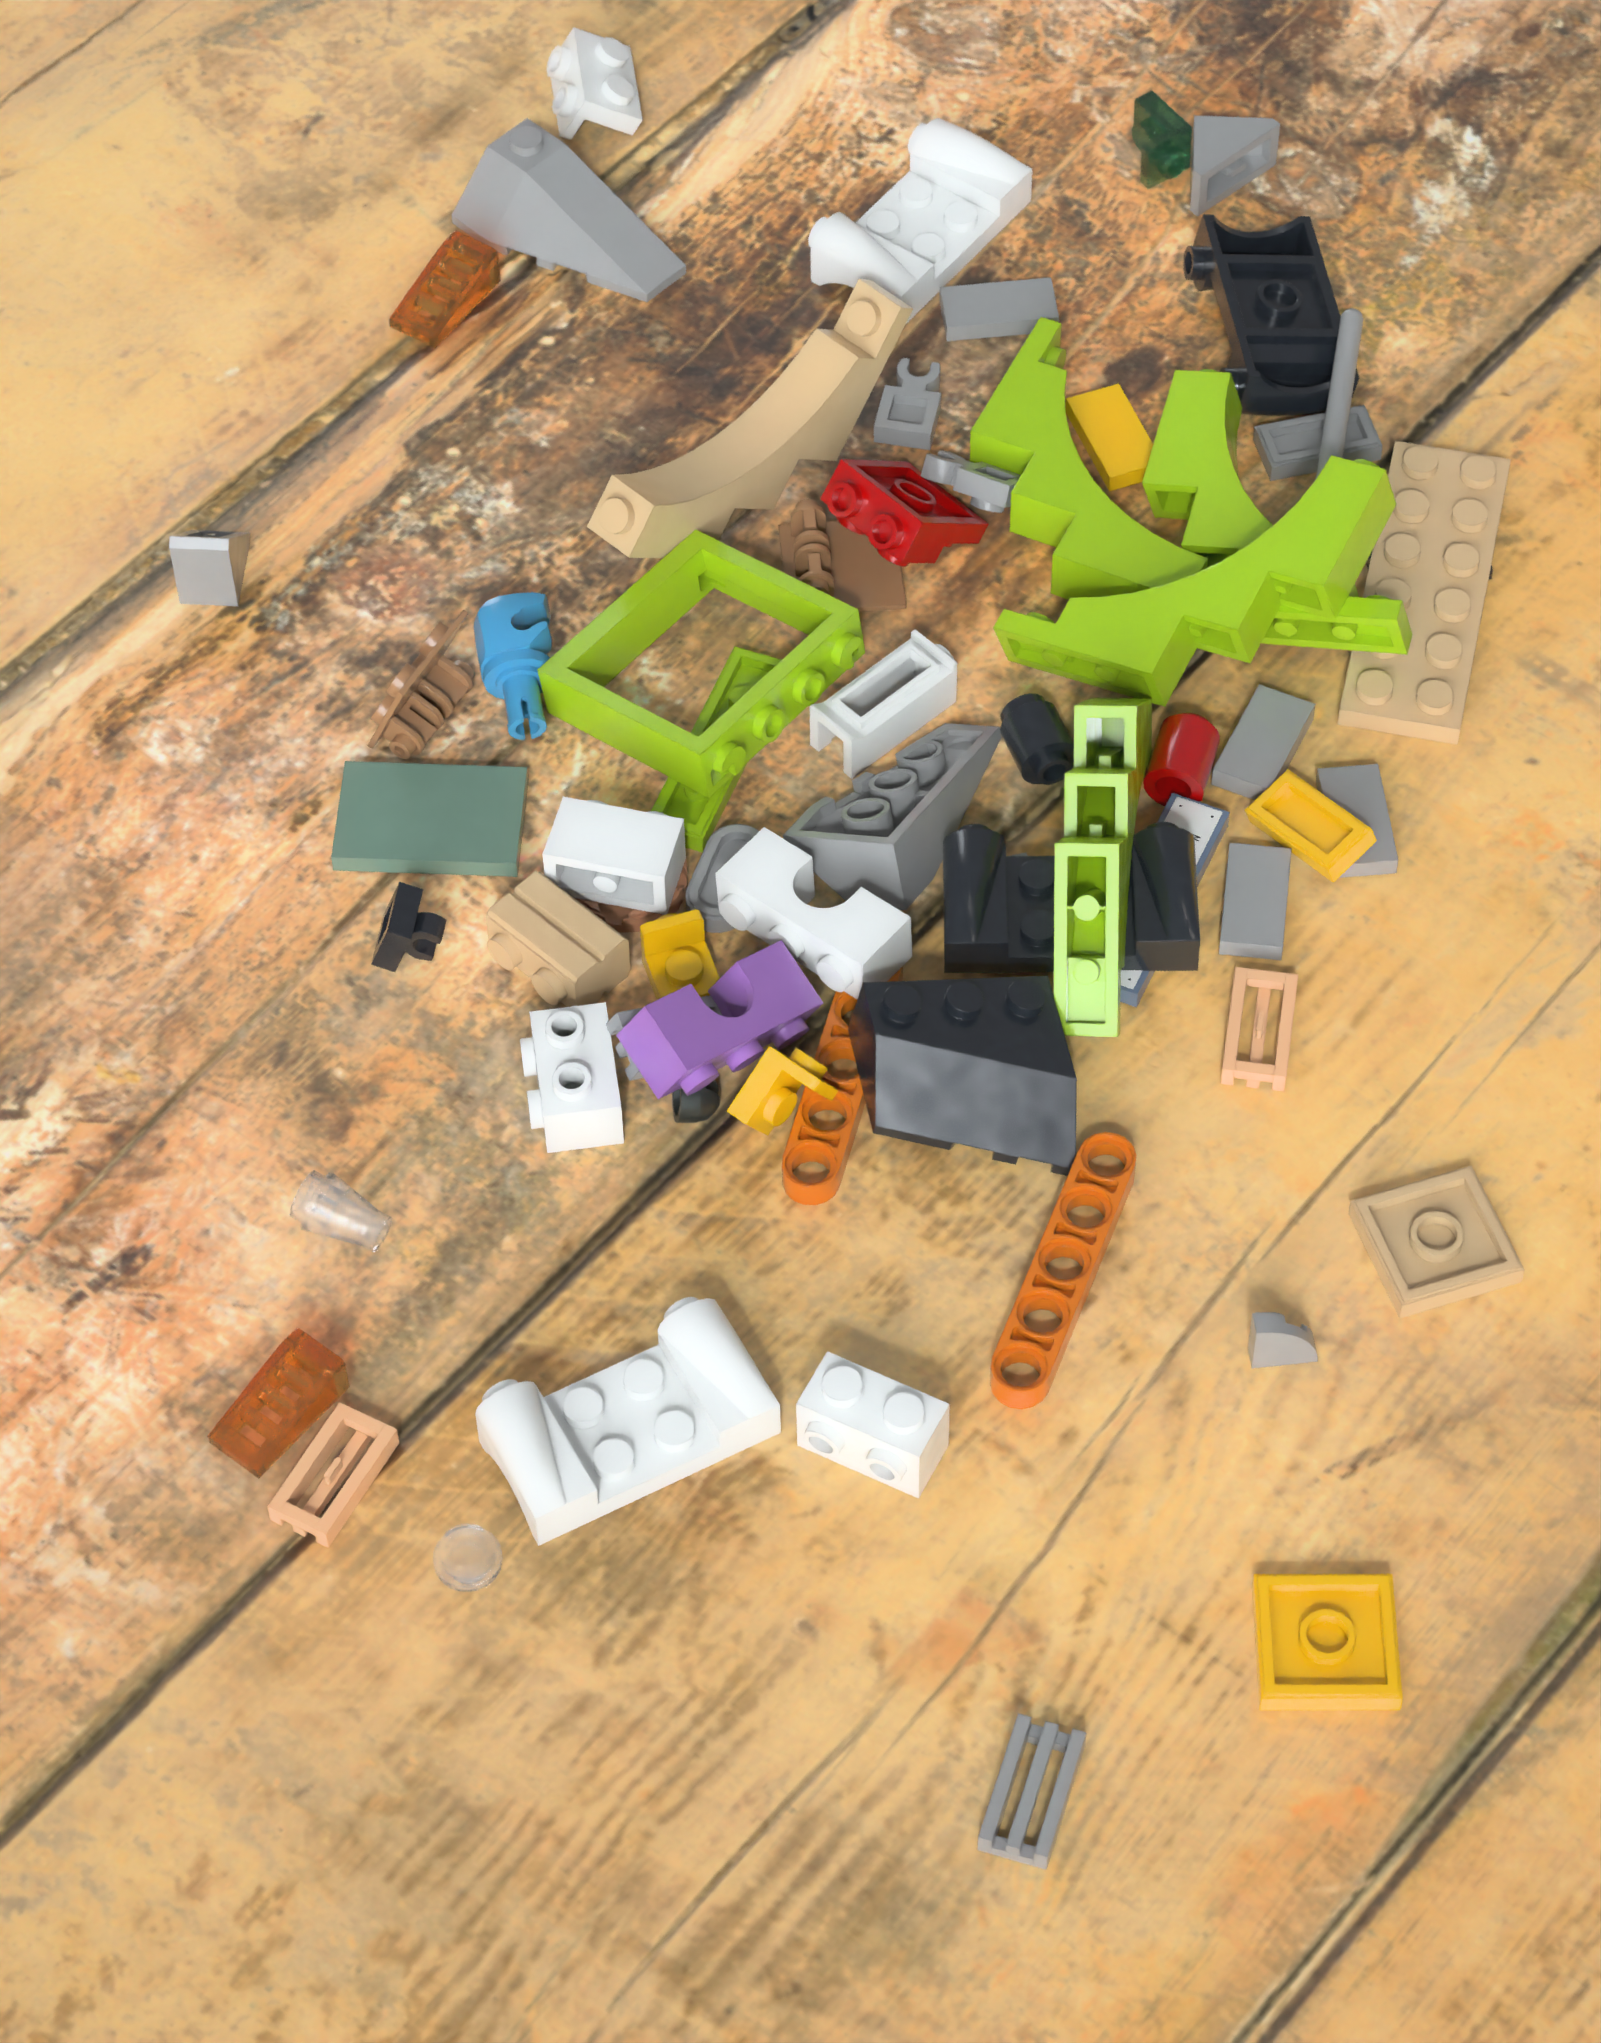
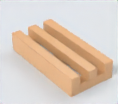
M1235 967L1221 1084L1233 1085L1234 1078L1247 1080L1246 1087L1259 1088L1260 1081L1271 1082L1272 1090L1285 1092L1298 974ZM1246 986L1258 987L1249 1062L1237 1060ZM1271 989L1284 990L1275 1065L1262 1063Z
M339 1402L267 1506L270 1520L281 1526L286 1521L292 1524L294 1532L304 1537L309 1532L316 1536L317 1543L329 1548L398 1446L399 1437L397 1429ZM348 1428L355 1429L356 1432L339 1457H336L327 1469L324 1479L304 1508L297 1507L296 1504ZM374 1438L375 1440L373 1441V1443L371 1444V1446L369 1447V1449L367 1450L359 1464L356 1466V1468L354 1469V1471L352 1472V1474L350 1475L342 1489L339 1491V1493L337 1494V1496L335 1497V1499L333 1500V1502L331 1503L323 1517L320 1518L319 1516L326 1507V1505L329 1503V1501L331 1500V1498L333 1497V1495L335 1494L343 1480L346 1478V1476L348 1475V1473L350 1472V1470L352 1469L360 1455L363 1453L371 1439Z

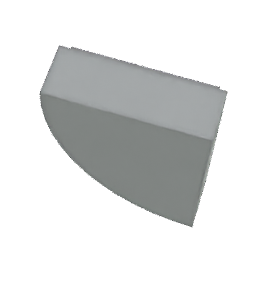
M1276 1312L1252 1313L1248 1341V1353L1252 1369L1318 1362L1313 1333L1309 1327L1301 1324L1300 1327L1288 1324L1285 1321L1284 1315Z

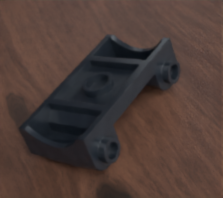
M1203 214L1193 246H1187L1185 250L1183 270L1185 278L1193 280L1198 291H1215L1232 350L1227 367H1222L1219 372L1231 373L1242 405L1241 414L1292 416L1326 412L1341 316L1310 216H1299L1291 222L1274 229L1246 232L1224 225L1214 215ZM1357 368L1355 373L1352 397L1359 381Z
M1153 823L1146 827V829L1134 834L1127 907L1125 966L1121 970L1198 971L1200 928L1195 840L1192 833L1179 828L1173 823ZM968 824L945 836L943 840L944 973L1054 972L1055 856H1006L1004 836L981 824Z

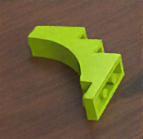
M1040 316L970 431V462L978 463L982 461L1021 475L1011 491L1010 532L1056 547L1052 556L1051 594L1067 600L1071 597H1104L1133 593L1162 586L1206 569L1208 558L1180 548L1152 533L1119 508L1093 480L1079 457L1071 438L1066 418L1067 370L1063 369L1066 361V350L1060 348L1061 323Z
M1202 369L1199 371L1175 370L1142 485L1155 518L1188 520L1181 544L1182 548L1208 558V568L1249 545L1273 525L1259 512L1239 480L1236 455L1237 434L1242 405L1231 373L1218 372L1212 369ZM1354 584L1336 620L1281 605L1261 644L1407 655L1413 634L1402 600H1393L1381 595H1370L1366 598L1359 597L1356 585Z
M1331 455L1314 483L1275 525L1252 543L1223 561L1191 576L1146 590L1104 597H1071L1057 623H1054L1050 618L1040 613L1029 612L1025 615L1003 609L993 629L1008 661L1130 697L1152 698V703L1165 707L1197 648L1251 663L1281 605L1336 620L1396 506L1386 469L1380 468L1375 463L1365 459L1352 461Z
M1090 698L1074 705V768L1065 773L1064 837L1055 842L1054 999L1065 1036L1118 1037L1120 1035L1121 969L1125 966L1130 867L1140 790L1145 770L1152 756V698Z

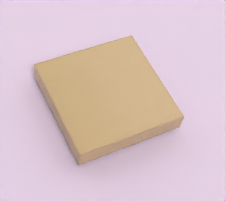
M1472 1166L1350 1201L1348 1214L1399 1318L1522 1282L1525 1269Z

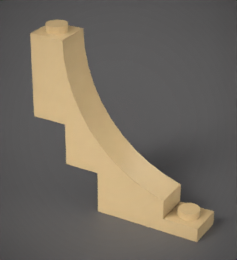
M858 279L834 329L816 328L779 378L742 415L707 442L669 463L632 474L612 475L587 527L629 558H664L695 529L719 540L735 508L774 510L799 459L837 461L913 308L872 280Z

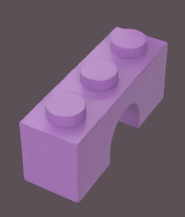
M782 940L737 961L708 990L722 1015L711 1010L703 1002L693 985L689 984L645 1005L618 1032L617 1038L657 1099L680 1088L684 1090L687 1096L691 1095L714 1081L719 1076L718 1069L728 1065L733 1073L737 1072L763 1055L765 1052L764 1046L773 1042L777 1050H780L792 1044L809 1031L805 1020L823 1004V1001Z

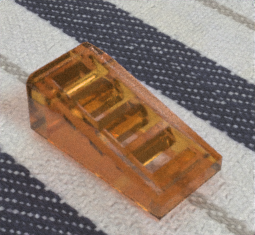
M454 231L438 248L389 318L390 327L436 348L501 281L498 252L489 245L459 231ZM451 279L461 282V284L459 285L451 281ZM437 295L448 300V303L436 298L435 296ZM424 310L437 316V318L433 321L418 313Z
M296 1328L277 1347L209 1433V1443L259 1479L350 1388L345 1362L303 1330ZM303 1370L305 1373H307L308 1375H310V1376H311L312 1378H314V1379H313V1380L310 1379L309 1377H307L305 1374H303V1373L300 1372V1371ZM287 1386L300 1395V1397L294 1402L280 1391ZM265 1406L282 1417L278 1425L260 1412ZM246 1425L266 1438L260 1447L240 1433Z

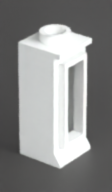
M916 629L913 630L911 638L824 702L809 706L810 745L819 752L832 742V738L835 736L843 741V772L853 779L956 702L957 662L944 646L933 644Z

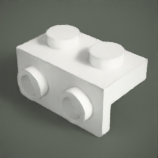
M573 27L562 46L558 45L553 49L547 63V75L551 77L554 97L552 109L557 116L559 136L571 140L584 120L633 135L643 119L630 46L624 45L614 38H604Z

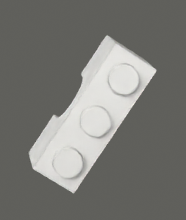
M765 827L715 873L719 913L732 927L740 931L747 930L769 945L782 940L795 961L816 973L834 991H844L858 999L863 982H887L912 957L911 917L863 887H860L847 901L835 907L817 908L807 905L815 897L812 856Z

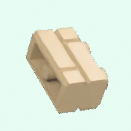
M534 871L515 887L513 894L507 893L488 909L486 915L487 947L490 954L504 969L511 971L517 967L530 977L537 993L551 1005H557L559 1002H562L567 1007L596 1004L602 998L604 992L609 993L628 977L631 970L629 940L541 872Z

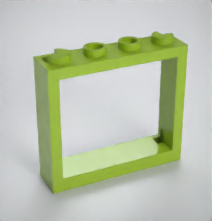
M695 529L537 671L549 714L710 798L733 775L737 776L743 766L762 748L776 740L782 730L805 708L814 704L821 694L846 670L853 668L854 663L865 654L859 610ZM713 588L808 635L699 737L604 688Z

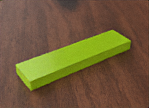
M734 646L691 733L699 737L773 669L781 659ZM747 763L737 776L733 775L710 798L668 777L651 811L684 819L685 848L703 853Z

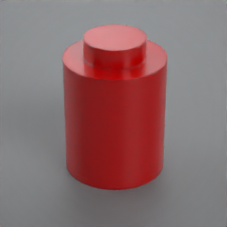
M1195 713L1175 714L1167 717L1162 722L1143 782L1146 793L1155 802L1166 806L1172 793L1198 802L1202 801L1220 743L1219 732L1203 716Z

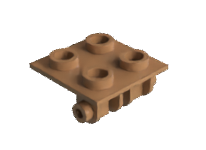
M804 499L799 501L791 513V524L778 525L784 573L857 608L859 612L906 609L902 567L880 556L877 548L870 543L868 536L852 532L838 521H826L825 510L815 500Z
M463 610L449 628L439 622L420 647V654L412 665L407 663L395 677L386 691L388 695L371 717V720L379 726L368 743V747L373 749L383 736L390 741L389 747L391 751L399 758L409 759L411 755H419L434 733L441 728L444 719L451 715L455 706L472 688L471 678L474 675L472 668L464 661L455 660L452 662L444 656L468 612Z

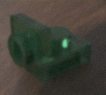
M1152 90L1134 99L1132 137L1136 146L1141 151L1140 182L1147 189H1150L1168 179L1177 177L1184 170L1190 168L1192 126Z

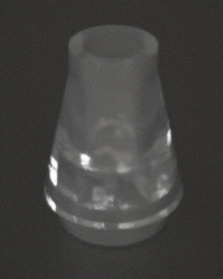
M315 1170L311 1171L304 1179L294 1197L289 1213L290 1217L301 1222L300 1228L303 1231L363 1246L372 1252H376L385 1240L393 1220L391 1216L378 1210L333 1172H329L325 1176Z

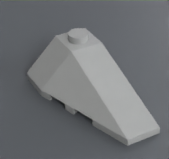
M528 118L487 146L451 215L452 223L492 251L508 255L511 250H515L536 257L537 266L554 271L557 265L584 273L588 283L644 302L650 301L686 274V265L565 143Z
M943 724L896 753L897 765L877 775L865 772L853 779L854 792L836 803L834 799L824 797L811 805L785 832L783 839L811 855L813 858V872L845 901L860 887H863L898 910H907L934 879L943 860V840L945 836L957 831L1001 740L1000 727Z

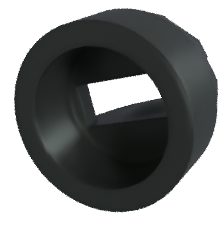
M715 1080L688 1096L682 1088L672 1092V1109L676 1123L705 1121L716 1112L720 1106V1097Z

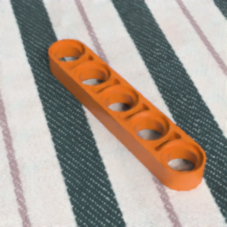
M903 966L887 982L903 981ZM844 991L835 992L814 1057L815 1060L826 1067L839 1059H849L856 1062L848 1032L849 1026L842 1018L846 1013L855 1009L857 999ZM826 1071L822 1079L839 1090L832 1101L805 1086L782 1158V1185L786 1194L793 1201L803 1205H819L833 1198L840 1188L866 1104L859 1074L848 1079H838ZM833 1110L840 1113L845 1118V1122L839 1128L828 1131L816 1128L810 1123V1119L817 1112ZM806 1162L820 1163L829 1171L827 1177L815 1183L803 1182L794 1176L793 1172L796 1167Z
M1103 1132L1094 1134L1085 1139L1080 1146L992 1356L990 1368V1387L992 1393L1000 1403L1010 1408L1026 1409L1034 1407L1042 1402L1048 1394L1133 1186L1137 1155L1134 1146L1127 1138L1117 1133ZM1100 1155H1111L1118 1158L1124 1164V1168L1116 1175L1103 1176L1095 1173L1089 1167V1162ZM1085 1205L1099 1210L1104 1218L1096 1226L1080 1227L1072 1223L1067 1215L1075 1207ZM1066 1257L1077 1261L1082 1267V1272L1072 1279L1064 1280L1052 1276L1046 1270V1266L1055 1258ZM1042 1309L1055 1313L1059 1317L1061 1324L1053 1331L1042 1333L1030 1329L1025 1324L1024 1319L1032 1311ZM1025 1363L1034 1367L1039 1373V1377L1031 1385L1020 1387L1008 1383L1002 1377V1372L1011 1364Z

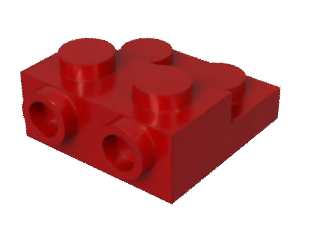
M841 459L820 500L827 504L830 512L836 516L837 521L842 526L857 534L868 536L870 543L877 548L880 556L902 567H907L909 563H935L943 547H951L953 544H979L989 525L934 481L923 478L921 471L905 461Z

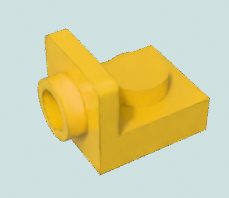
M695 909L680 914H666L654 921L642 924L640 926L642 963L656 999L658 1000L689 984L693 985L700 997L709 996L708 990L720 977L705 942L704 920L700 910Z
M769 1046L727 1112L746 1125L768 1136L774 1126L777 1127L783 1124L793 1112L797 1103L796 1093L802 1084L830 1101L834 1099L839 1090L822 1079L828 1068L796 1047L790 1057Z

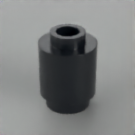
M1033 693L1021 695L1004 707L1000 716L1002 722L1000 732L1023 779L1031 784L1052 785L1062 781L1065 778V773L1074 767V742L1056 707L1051 702L1045 701L1041 695Z

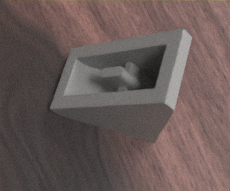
M1194 116L1191 149L1190 211L1196 216L1201 215L1275 166L1280 123L1273 118Z
M190 530L169 536V549L180 604L239 605L250 546V532Z

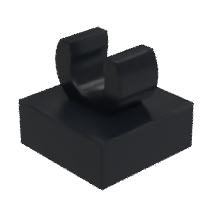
M402 882L398 883L382 918L371 965L395 972L405 952L419 960H432L436 943L440 944L442 941L446 919L434 913H418L423 889Z

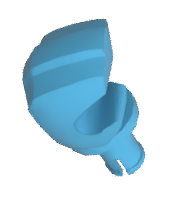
M535 592L513 593L489 599L479 609L474 620L476 652L482 681L487 692L496 698L505 700L509 735L519 740H525L524 718L528 719L531 739L541 736L547 728L540 695L543 691L537 669L550 659L547 654L552 649V636L549 630L551 614L546 595Z

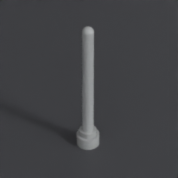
M1354 308L1345 310L1340 318L1316 479L1331 455L1343 458L1363 327V315Z

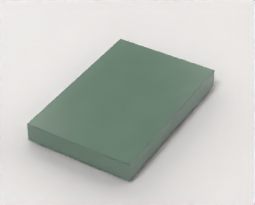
M345 761L331 855L333 871L518 877L528 789L527 767Z

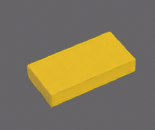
M1120 384L1066 398V415L1108 491L1141 483L1153 443Z
M1289 769L1245 809L1250 823L1283 847L1292 848L1291 853L1333 883L1377 841L1373 830Z

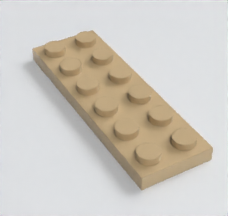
M1395 441L1388 478L1396 506L1372 550L1363 597L1381 595L1393 600H1402L1413 635L1407 655L1351 651L1337 725L1458 745L1511 459Z

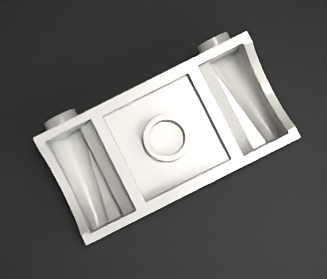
M940 118L933 119L928 124L921 123L914 129L908 142L910 171L856 223L842 212L834 213L829 218L822 217L813 226L808 240L809 247L811 248V282L819 286L828 283H839L854 288L858 279L872 280L913 308L906 324L940 291V287H944L1031 202L1032 168L971 131Z
M687 1297L677 1301L667 1309L664 1314V1320L658 1327L659 1345L545 1397L542 1396L534 1382H517L513 1379L501 1381L485 1392L482 1403L477 1407L475 1413L479 1442L484 1451L497 1463L510 1484L538 1546L781 1433L780 1404L715 1299L698 1300L696 1297Z

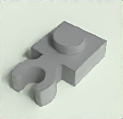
M902 358L897 365V386L885 385L874 424V442L931 450L941 412L942 393H938L940 389L939 363L932 362L927 375L916 377L910 374V359Z
M943 450L938 451L937 456L930 453L926 454L921 473L923 478L937 483L952 485L954 491L971 496V505L982 510L997 513L1004 512L1005 508L1011 506V491L1021 476L982 461L973 463L959 455Z

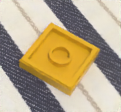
M1253 1574L1252 1598L1259 1710H1401L1403 1694L1393 1574Z

